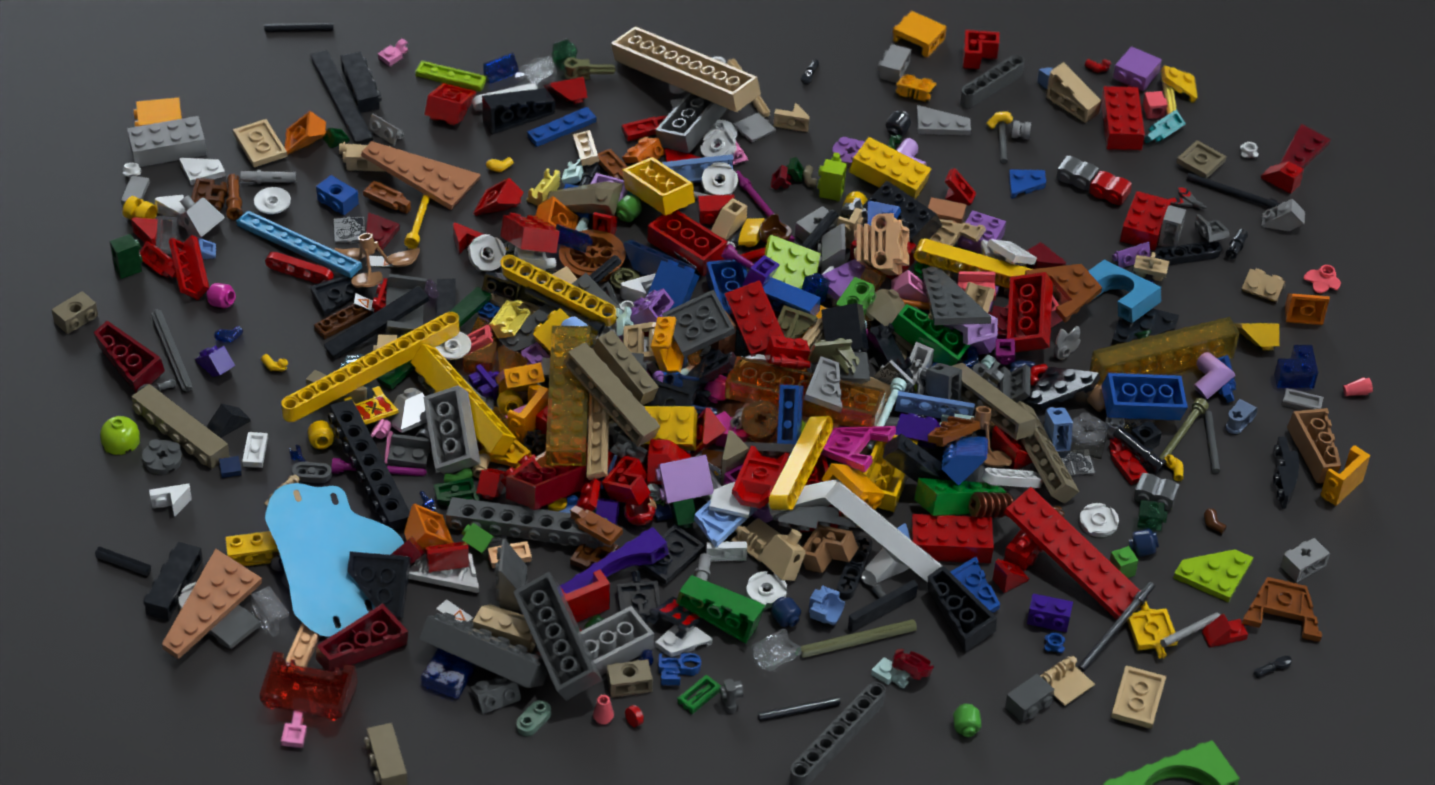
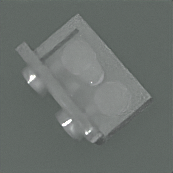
M550 55L543 58L538 56L531 60L532 64L529 66L525 64L520 67L519 72L514 76L517 81L526 78L529 84H537L556 72L557 68Z
M268 586L251 594L252 606L250 608L252 614L260 619L263 629L269 631L272 637L280 634L279 620L289 616V612Z
M781 629L751 646L755 664L768 672L777 669L778 666L787 661H792L795 657L802 654L801 647L789 640L787 630Z

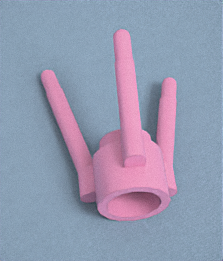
M383 418L377 421L370 435L371 437L376 436L379 439L387 437L384 459L385 464H387L393 432L390 430L392 427L391 422Z

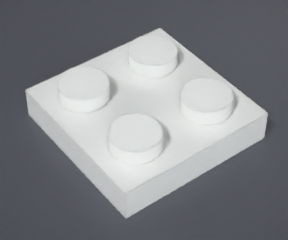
M993 239L988 241L987 246L993 249L992 252L1006 257L1005 260L1011 264L1019 263L1026 266V264H1035L1037 257L1010 241Z

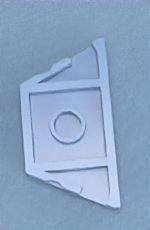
M710 499L695 513L694 521L713 546L717 548L748 518L709 510ZM751 507L750 513H749V517H750L758 508Z

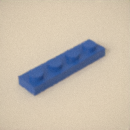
M585 107L528 131L527 137L538 147L597 122V117L588 107Z

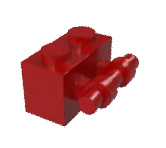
M770 335L764 353L767 365L800 370L810 368L811 362L807 361L810 354L807 340Z
M1020 529L1006 547L1004 560L1018 565L1025 571L1029 565L1035 563L1038 553H1042L1044 550Z

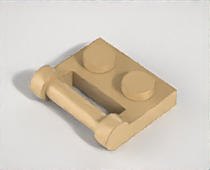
M656 322L624 326V345L631 353L644 354V361H656L651 349ZM644 332H649V351L644 352Z

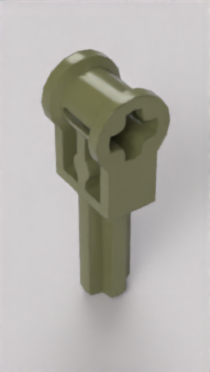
M568 58L564 62L566 67L564 76L567 80L580 77L590 79V74H615V65H590V59Z

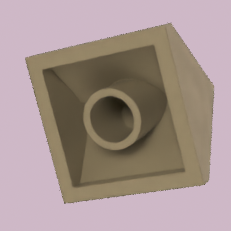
M731 430L728 431L722 459L721 485L724 483V473L742 465L749 452L748 446Z

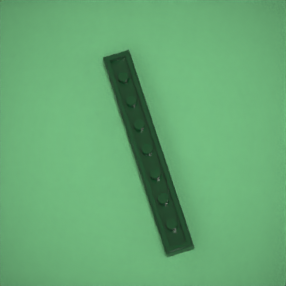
M477 286L449 311L458 314L459 328L492 299L491 293L481 290L482 288ZM410 360L378 377L377 381L392 390L415 367Z

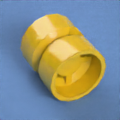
M130 196L124 203L122 213L129 220L134 217L156 219L158 209L155 204L144 201L136 196Z

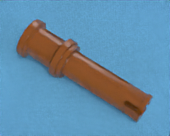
M230 174L227 177L228 198L226 206L228 209L226 214L229 219L237 220L243 215V210L241 209L242 199L239 196V176L236 175L235 179V174Z

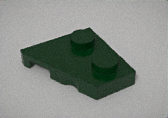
M472 477L433 485L438 505L449 506L452 497L479 501Z

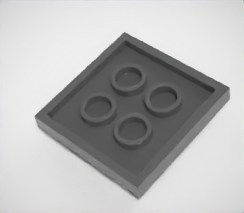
M714 290L662 313L663 317H676L677 321L673 337L684 357L736 333Z

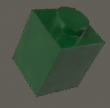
M693 498L670 503L674 524L680 525L681 529L693 527L692 523L695 522L694 516L696 513Z

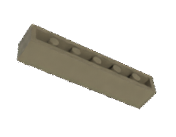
M586 342L570 350L563 362L564 365L634 444L639 447L655 438L660 428L657 420L637 401L632 392L621 383L620 379L596 355L595 351Z
M960 363L952 366L962 369V400L975 403V410L978 406L989 407L991 409L990 421L1015 440L1034 435L1036 417L965 364Z
M148 384L132 396V408L136 414L146 418L149 424L159 428L162 434L168 435L173 442L181 445L188 454L194 455L201 464L213 469L220 464L219 459L230 457L228 443L152 385Z

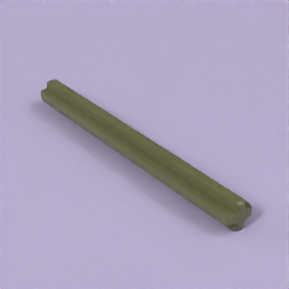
M911 619L801 646L800 654L803 658L909 633L916 631L917 625L915 620Z

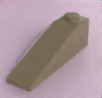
M605 181L550 191L548 199L554 196L572 212L588 214L597 212L614 216L623 184Z
M880 289L875 292L876 298L867 307L866 315L872 321L876 319L884 326H888L903 309L905 303L899 297L897 291L893 289ZM894 331L892 334L895 335V340L912 353L914 346Z

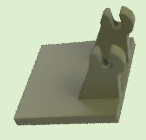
M839 338L835 341H817L814 343L807 361L814 363L819 362L822 356L836 361L846 375L849 374L848 369L851 370L852 375L855 373L856 369L852 361H855L856 366L860 362L851 348L852 339L845 340L844 338Z

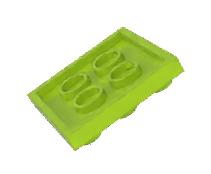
M770 235L767 240L765 256L780 264L772 278L811 294L814 293L821 253Z

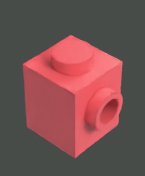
M1162 91L1145 92L1142 106L1147 119L1165 117L1167 99L1164 98Z

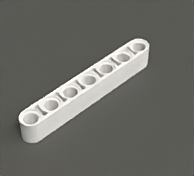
M839 481L825 496L832 505L925 581L928 582V575L942 566Z

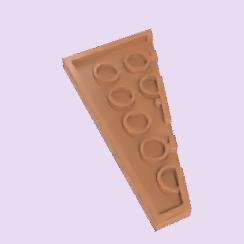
M372 141L361 152V157L450 210L477 183L481 174Z
M215 549L163 641V650L179 659L260 586L262 578Z

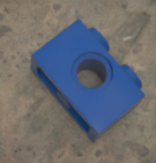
M332 175L316 186L317 200L342 215L347 214L359 204L358 191Z

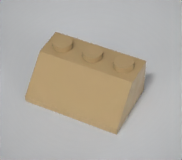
M489 604L481 606L473 620L474 628L489 630L492 632L491 635L496 638L498 636L510 640L509 643L514 646L516 644L525 646L530 653H532L536 646L524 615Z

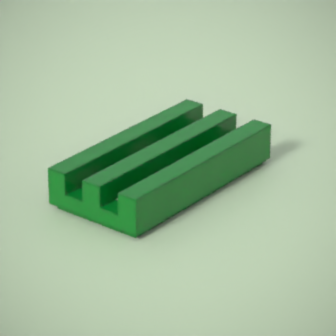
M705 675L679 696L677 703L683 704V708L689 709V712L693 714L720 692L719 688L721 686L708 675ZM709 683L705 688L699 690V689L702 688L705 684ZM695 692H697L695 696H693L689 701H687L689 697H691Z

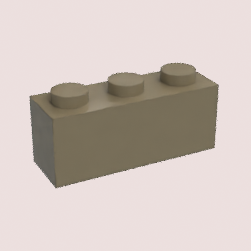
M392 723L367 728V737H364L366 750H371L369 760L371 767L375 766L376 771H374L376 784L407 785V772Z

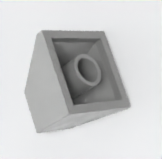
M416 388L404 390V393L398 395L393 404L399 413L386 418L391 422L392 427L401 433L427 422L423 399L424 394Z

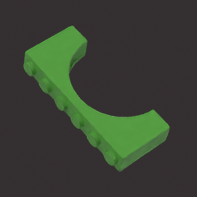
M1212 740L1207 743H1200L1189 750H1182L1174 756L1164 757L1154 764H1146L1141 769L1133 772L1129 771L1116 779H1109L1103 785H1152L1159 780L1173 777L1192 779L1203 785H1238L1240 778Z

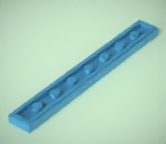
M247 211L236 220L237 226L349 278L353 277L362 268L361 262L250 211Z

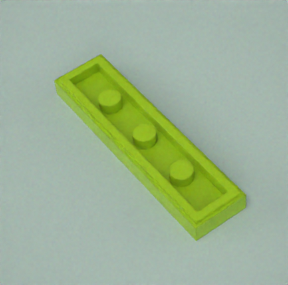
M421 61L415 71V76L479 92H481L487 81V76Z

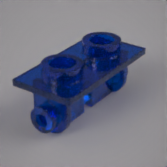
M556 225V229L560 231L558 244L582 252H586L587 246L592 245L593 239H591L589 234Z

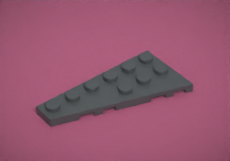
M587 273L572 283V285L611 303L615 308H619ZM573 297V298H571V300H577V299H578V297ZM546 304L525 320L515 336L501 338L499 343L511 356L521 353L522 350L537 342L533 337L534 329L540 323L544 324L548 320V315L555 309ZM589 305V306H588V308H594V307H595L594 305ZM610 313L604 314L606 317L612 315Z

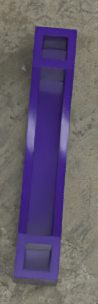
M652 527L647 531H643L632 541L626 542L615 552L609 553L604 559L592 564L590 568L582 573L576 574L571 580L561 584L560 587L568 594L592 584L593 572L601 570L607 578L615 572L631 566L654 564L669 554L667 542Z

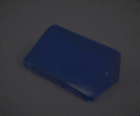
M513 52L483 64V75L487 76L489 84L519 73L518 64Z

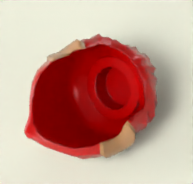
M649 495L640 506L626 503L624 516L633 525H646L655 515L656 503Z

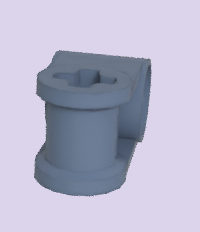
M1239 399L1228 413L1229 421L1226 423V430L1231 434L1241 433L1253 421L1258 408Z

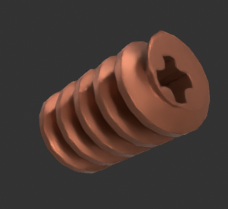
M975 492L969 500V513L972 517L1003 518L1006 515L1004 513L1005 509L1014 501L1008 493Z

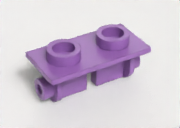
M1146 242L1128 249L1116 251L1112 255V259L1117 261L1118 266L1121 268L1135 264L1136 255L1151 257L1150 243Z

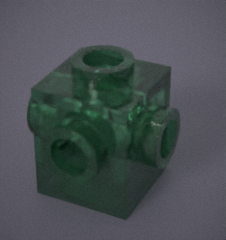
M565 39L553 44L551 55L553 61L563 70L566 68L564 65L565 60L576 58L578 51L574 44Z
M1141 500L1137 527L1161 531L1162 523L1167 521L1168 512L1164 511L1165 503Z

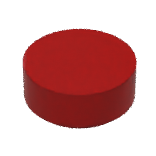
M632 705L625 709L626 719L632 727L643 724L644 717L637 706Z

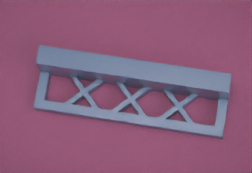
M733 154L662 163L690 182L698 183L702 182L703 171L715 162L727 163L733 169L734 157Z
M898 391L895 411L941 418L942 415L954 417L955 413L973 416L975 403Z

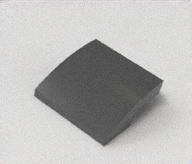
M238 605L214 626L208 634L215 636L219 644L231 649L262 624L249 611Z

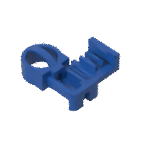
M662 653L659 654L658 672L662 674L661 685L680 686V677L678 675L693 676L701 670V658L694 653L681 654V658H662ZM688 661L696 662L698 665L696 667L689 668L686 667L684 663Z

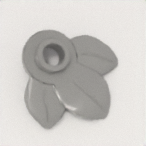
M1078 326L1069 333L1062 328L1060 329L1053 350L1058 359H1065L1078 348L1081 341L1078 339L1080 337Z

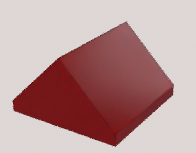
M706 407L697 417L696 451L690 452L691 457L697 456L703 449L713 445L726 431V428L710 408Z
M998 426L993 428L990 447L994 451L1005 452L1011 458L1012 463L1009 466L1011 470H1018L1032 463L1020 439L1015 440Z
M465 541L424 547L429 572L469 567L468 544Z

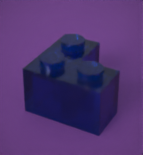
M1294 345L1290 359L1277 360L1274 372L1277 388H1315L1318 368L1312 345Z

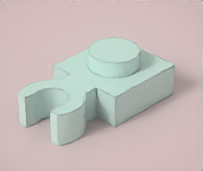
M580 159L575 164H572L570 161L568 163L569 168L564 169L562 176L564 185L566 183L576 184L582 178L583 166Z

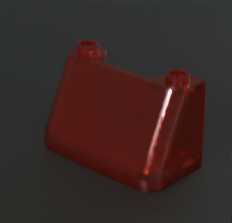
M273 651L259 694L260 700L266 708L303 712L323 716L330 720H337L343 716L358 684L355 666L345 664L342 671H340V668H335L334 672L297 666L295 660H290V663L284 660V653Z

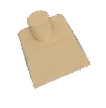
M792 529L789 535H775L758 559L781 580L795 581L806 553L805 549L798 544L802 534Z

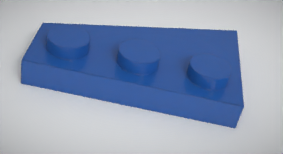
M977 557L952 570L951 573L992 613L999 610L1000 603L992 587L988 584L984 571L978 565Z

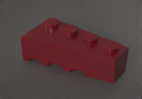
M108 320L93 332L98 347L135 393H137L139 387L144 384H151L165 372L161 357Z
M571 460L554 464L553 468H538L537 473L529 474L526 471L521 472L520 477L506 476V499L528 506L529 509L537 510L546 504L554 503L558 499L566 498L570 494L581 492L582 487L589 483L587 464L578 460Z
M381 604L317 645L316 660L328 673L407 645L408 630L384 604Z

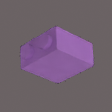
M1131 46L1115 65L1113 78L1144 91L1159 74L1162 59Z
M972 210L965 223H970L973 226L983 225L986 231L978 242L961 235L958 240V246L981 254V241H989V239L1001 240L1005 233L1006 221Z
M664 288L657 292L653 290L645 298L640 297L633 303L634 307L631 308L630 321L633 322V325L657 322V317H663L662 313L667 312L674 304V301Z

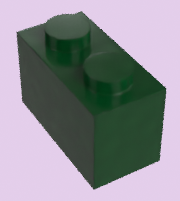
M131 234L111 240L110 248L113 266L119 277L123 279L142 272L141 263H143V260L139 253L141 247L138 240H134Z

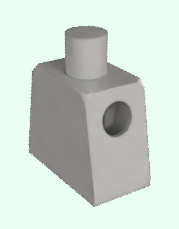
M187 195L179 201L186 209V211L179 215V219L190 236L194 235L198 239L225 218L205 198H201L194 203L190 196Z

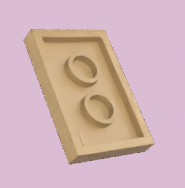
M267 119L233 129L235 138L253 167L287 157L286 149Z
M1125 666L1111 718L1152 729L1166 676Z

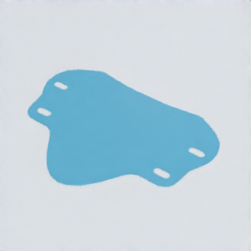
M300 483L281 486L271 496L265 514V521L277 544L286 572L293 612L310 630L319 635L331 637L369 613L364 603L365 600L369 599L347 572L350 551L390 555L404 543L398 533L384 524L355 514L350 509L345 492L337 486L313 487ZM294 490H298L300 492V502H297L295 500L293 494ZM331 493L337 495L339 502L337 505L332 503ZM334 616L339 617L340 628L335 627L333 622Z

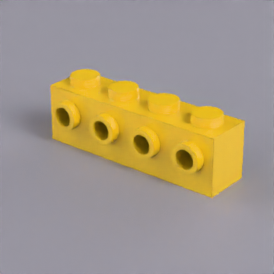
M270 531L226 537L228 557L242 566L271 563L273 557L280 555Z

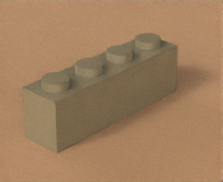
M612 330L597 337L593 348L596 355L607 364L608 368L632 392L640 404L645 405L652 401L659 388L658 385Z

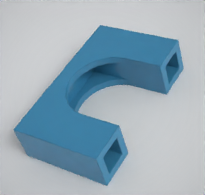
M1106 260L1101 261L1088 271L1102 286L1101 293L1111 289H1122L1130 292L1117 301L1118 316L1131 323L1161 302L1160 286Z

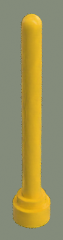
M423 194L412 231L406 235L404 240L405 246L411 249L417 248L420 242L418 233L430 199L425 194Z

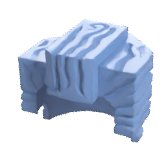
M823 585L820 590L815 589L809 602L810 618L822 623L836 625L845 606V601L839 599V592Z

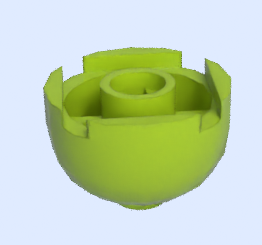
M112 417L101 427V444L108 453L123 455L126 454L125 451L135 450L140 443L141 438L137 424L128 417Z

